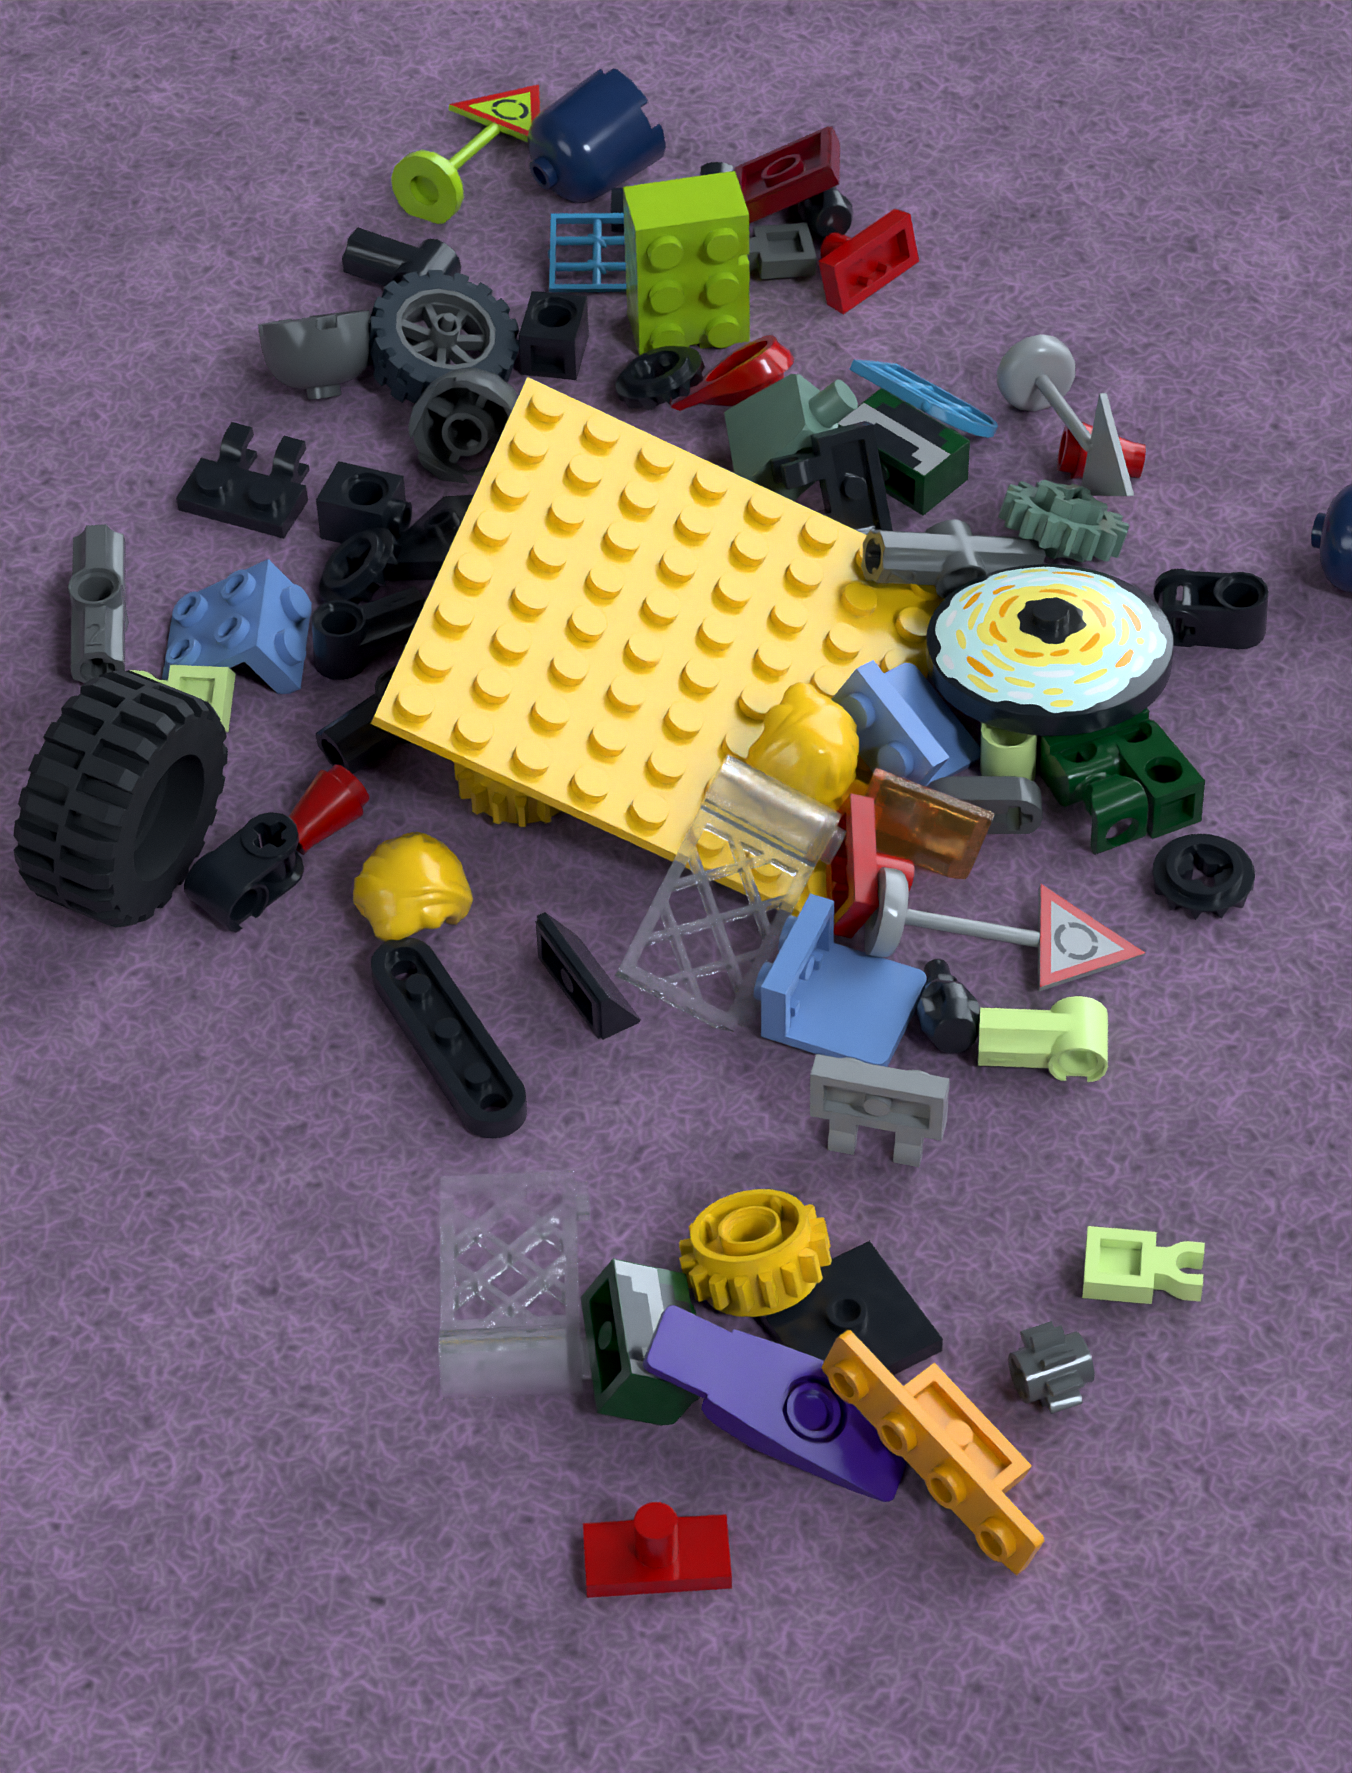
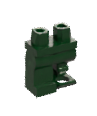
M1148 708L1120 724L1090 733L1065 736L1037 735L1041 778L1051 788L1054 797L1061 806L1067 807L1083 801L1085 809L1092 816L1090 845L1094 855L1146 837L1147 833L1151 839H1155L1202 821L1205 780L1164 730L1154 720L1149 719ZM1133 818L1128 829L1122 834L1113 838H1106L1107 832L1115 823L1122 819Z

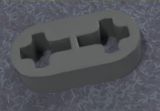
M942 777L930 782L924 788L922 794L924 825L934 834H1030L1041 825L1043 819L1040 788L1035 782L1024 777Z

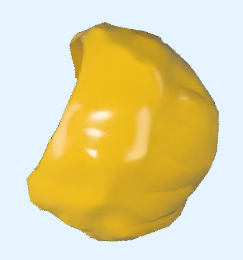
M797 682L789 686L784 692L780 704L771 707L766 712L764 730L748 749V756L746 758L747 778L766 795L786 808L820 809L841 798L856 778L855 769L859 752V737L856 734L857 725L844 707L832 701L831 698L818 693L812 684Z
M420 832L406 833L379 844L371 856L363 863L360 874L354 878L353 902L361 915L369 920L376 938L385 942L401 940L424 929L440 928L445 920L446 924L457 925L461 919L467 916L473 901L471 888L457 856L443 842Z

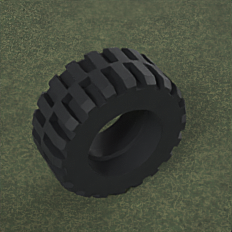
M117 670L101 674L99 678L90 679L80 687V694L78 696H71L61 708L62 714L57 722H51L43 736L45 742L39 754H34L28 769L31 774L26 787H23L18 802V805L21 807L20 816L15 820L13 834L18 841V845L14 849L15 862L20 868V875L31 891L41 898L115 928L131 926L148 920L154 916L155 908H163L169 902L175 887L178 884H183L192 861L195 857L198 858L205 844L203 839L209 825H213L218 810L215 806L218 796L223 792L226 778L223 775V766L227 764L228 749L223 743L227 738L225 727L214 708L208 702L130 670Z

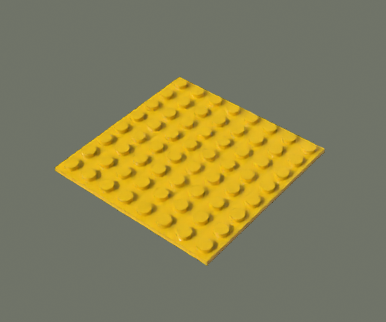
M527 377L371 724L781 912L798 917L810 893L827 898L824 826L852 793L874 799L876 830L888 791L858 754V762L855 769L856 778L841 798L817 810L786 808L766 795L747 778L746 758L748 756V749L764 730L766 712L771 707L780 704L784 692L789 686L797 682L812 684L818 693L832 699L856 668L872 660L875 661L883 673L903 663H911L927 678V629L934 611L944 599L937 595L934 585L866 581L861 562L863 559L862 543L867 535Z

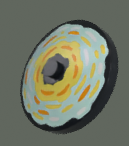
M1058 564L1010 567L982 575L965 583L949 594L936 608L929 621L926 638V663L929 675L937 690L948 702L966 715L990 726L1011 732L1039 736H1065L1090 733L1120 724L1134 717L1151 705L1162 693L1171 675L1173 660V634L1171 626L1161 608L1149 596L1133 585L1109 574L1082 567Z

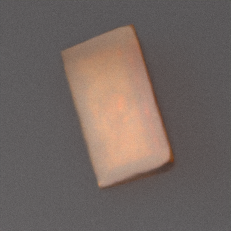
M876 768L863 795L864 797L874 799L876 850L888 855L910 859L917 866L949 878L966 879L973 868L993 820L994 813Z

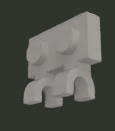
M816 1054L810 1074V1116L829 1120L828 1150L854 1155L859 1125L895 1132L894 1163L920 1167L924 1138L942 1141L948 1115L949 1078L930 1075L920 1070H901L864 1063L855 1058H836Z

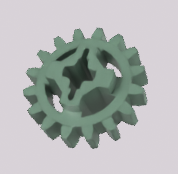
M1046 479L1037 482L1035 487L1023 481H1019L1018 486L1010 484L998 515L1000 519L1005 520L1004 526L1006 528L1019 530L1018 536L1022 539L1038 541L1039 547L1044 548L1045 556L1053 559L1057 557L1071 558L1080 562L1091 561L1093 556L1103 561H1109L1110 557L1118 558L1129 528L1128 523L1122 522L1123 516L1118 513L1108 512L1107 504L1096 500L1091 495V490L1073 483L1071 485L1057 484Z

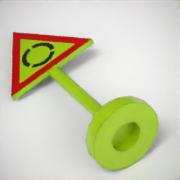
M539 84L449 104V111L484 124L487 127L449 160L438 153L419 150L408 153L395 165L391 176L392 189L398 203L407 214L436 224H442L458 212L464 198L463 183L457 170L496 137L500 131L528 142L527 138L532 121L540 113Z

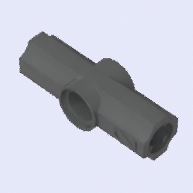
M955 519L939 522L928 528L925 532L870 530L862 543L863 559L861 567L866 581L934 585L937 595L945 599L958 587L982 575L1010 567L1043 564L1045 552L1044 548L1039 547V542L1034 539L973 535L970 526L966 522Z
M107 524L88 525L80 535L73 537L72 577L68 584L72 607L71 673L73 680L82 681L83 683L88 682L90 679L99 678L101 674L117 670L125 671V632L129 625L125 603L126 543L124 535L111 530Z

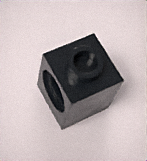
M539 291L531 292L519 333L521 375L577 380L589 337L587 296Z
M338 461L316 499L320 539L342 544L351 536L374 527H383L388 529L394 536H402L411 523L412 504L406 501L404 476Z

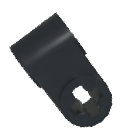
M1181 568L1166 571L1156 579L1153 589L1154 598L1171 626L1173 646L1249 649L1257 646L1264 639L1269 592L1267 584L1262 578L1247 572H1199ZM1178 586H1183L1182 601L1176 600ZM1177 617L1182 618L1180 632L1175 631Z
M269 812L259 814L250 819L242 829L214 851L203 855L192 866L184 882L186 896L229 931L239 932L243 929L239 924L250 916L259 917L266 907L293 888L302 879L304 873L303 861L301 856L295 851L299 842L297 825L290 817L282 813ZM258 834H260V839H261L262 848L260 847V841H259V835H258ZM284 860L286 861V867H287L288 874H286V868H285V862H284Z

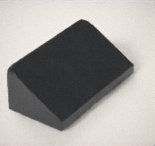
M546 912L537 915V921L535 922L538 958L596 1037L604 1040L638 1024L641 1019L582 940Z

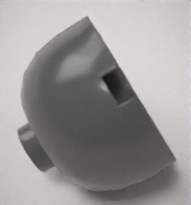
M357 310L258 324L260 344L266 365L274 377L287 387L306 389L308 399L342 395L340 384L358 378L368 366L370 311Z
M478 368L454 369L431 382L413 406L408 426L410 440L413 436L415 446L420 452L417 458L423 467L441 481L469 484L462 474L482 477L488 464L466 470L459 466L457 461L461 455H475L482 451L484 447L491 450L492 456L519 397L514 388L498 375Z

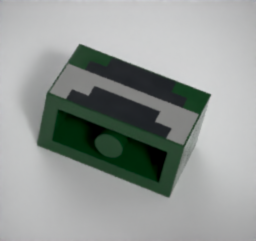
M882 388L837 423L838 428L862 421L873 424L886 494L922 516L968 480L970 440Z
M613 1258L580 1297L597 1413L660 1426L675 1424L693 1402H696L700 1397L649 1373L643 1367V1359L659 1318L668 1306L674 1305L696 1315L695 1307L690 1301L686 1274Z

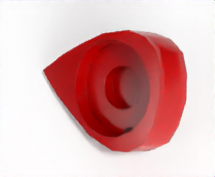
M766 335L756 339L721 361L703 376L702 382L690 388L688 396L679 397L671 405V408L681 411L697 404L735 406L783 379L784 372L793 365L794 357L790 350L779 344L777 338L773 335Z

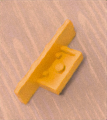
M847 1330L837 1337L822 1365V1370L828 1377L835 1393L845 1402L853 1404L877 1429L878 1436L885 1447L895 1455L902 1456L926 1482L932 1497L943 1507L951 1509L974 1533L978 1545L989 1558L1003 1563L1016 1575L1021 1573L1028 1567L1045 1540L1040 1531L1010 1501L1005 1493L1025 1478L1032 1465L935 1362L903 1386L852 1331Z

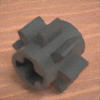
M1052 1321L1020 1331L1024 1347L1009 1353L1008 1364L1013 1384L1022 1401L1028 1404L1038 1400L1041 1407L1047 1406L1051 1414L1082 1404V1398L1078 1389L1085 1387V1384L1093 1382L1095 1376L1093 1361L1082 1336L1078 1332L1065 1335L1063 1327L1061 1325L1054 1327Z

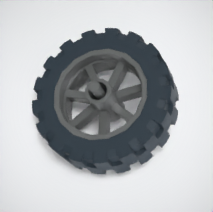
M436 269L427 270L426 275L420 276L417 272H411L403 275L402 281L398 284L392 281L384 288L382 297L378 296L375 300L370 317L368 366H374L373 376L381 387L387 385L392 389L390 395L402 403L405 400L416 403L431 382L454 369L478 368L494 373L508 382L520 346L519 340H516L519 332L518 324L515 318L510 319V308L502 298L496 300L492 296L493 290L487 285L480 282L477 286L468 281L469 276L456 272L454 276L443 275V270ZM425 321L428 328L415 324V322ZM460 330H464L468 335H459ZM405 337L421 343L411 346ZM463 350H479L481 356L473 360Z

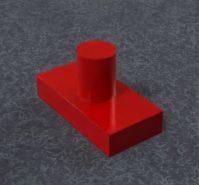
M893 209L852 238L834 232L824 239L820 250L821 260L818 263L828 306L841 314H845L919 262L910 213Z
M851 793L824 826L827 899L834 901V935L852 939L879 907L877 873L880 868L887 867L902 871L906 876L909 891L913 883L915 869L914 863L910 859L876 852L874 799Z
M650 1502L637 1510L634 1520L583 1523L587 1598L732 1589L727 1514L677 1517L676 1512L669 1505L662 1502Z

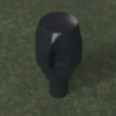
M835 186L800 201L798 204V214L802 221L808 223V226L813 229L817 237L825 239L834 232L843 235L847 233L853 219V206L847 197L842 195Z
M933 959L924 967L927 981L917 1005L919 1023L922 1031L942 1052L950 1054L961 1053L969 1049L978 1037L980 1007L977 999L957 978L951 975L947 962L941 959Z

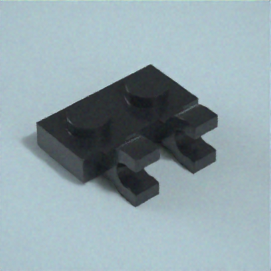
M862 421L812 434L810 436L814 452L791 454L770 459L774 482L776 484L784 483V488L788 490L819 480L824 509L814 511L865 535L870 530L893 531L872 423Z
M231 422L221 442L219 459L216 462L200 458L176 497L178 510L284 539L308 502L306 485L301 484L310 470L309 465L300 463V459L306 451L305 441L283 436L275 451L270 475L257 473L249 470L258 456L257 451L247 449L254 436L253 428Z

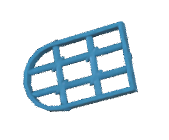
M551 213L550 249L548 250V258L550 259L549 292H626V284H601V274H606V271H626L625 262H601V248H606L607 245H625L624 236H602V224H624V213ZM557 224H593V234L589 233L588 236L556 237ZM556 245H593V260L588 259L587 262L556 263ZM556 271H592V284H555Z
M854 359L849 370L950 426L986 438L994 437L998 424L990 416L897 363Z

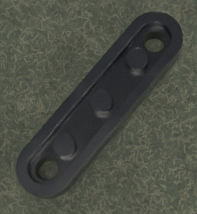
M405 937L401 940H389L380 945L371 959L374 988L463 1124L469 1131L484 1138H502L517 1131L523 1125L527 1116L525 1087L434 951L425 942L411 937ZM403 973L412 974L406 980L395 978ZM492 1106L503 1108L494 1112L485 1111V1109Z

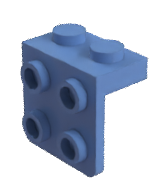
M269 559L248 569L237 570L226 579L198 592L194 591L186 594L173 608L162 680H168L170 665L231 668L246 662L277 694H290L301 689L312 602L309 600L306 592L299 585L293 584Z
M872 660L856 668L831 699L844 707L856 723V734L859 737L858 754L898 806L923 793L924 788L930 782L942 777L956 775L973 765L981 756V749L921 671L911 663H903L883 673L875 661Z
M810 893L798 917L790 915L787 918L779 939V953L774 963L766 961L757 976L754 998L761 1001V1037L814 1054L836 1058H855L864 1063L888 1067L922 996L927 981L926 974L920 969L885 958L867 956L865 952L834 943V901Z

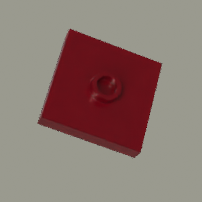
M827 126L735 167L734 171L736 172L749 213V224L839 185L840 141L832 126Z

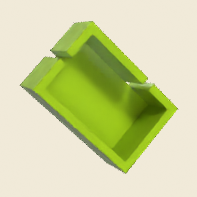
M731 171L623 187L627 315L639 356L664 346L689 347V345L699 344L700 349L709 347L727 348L736 343L750 342L749 261L747 257L749 255V213L736 172Z

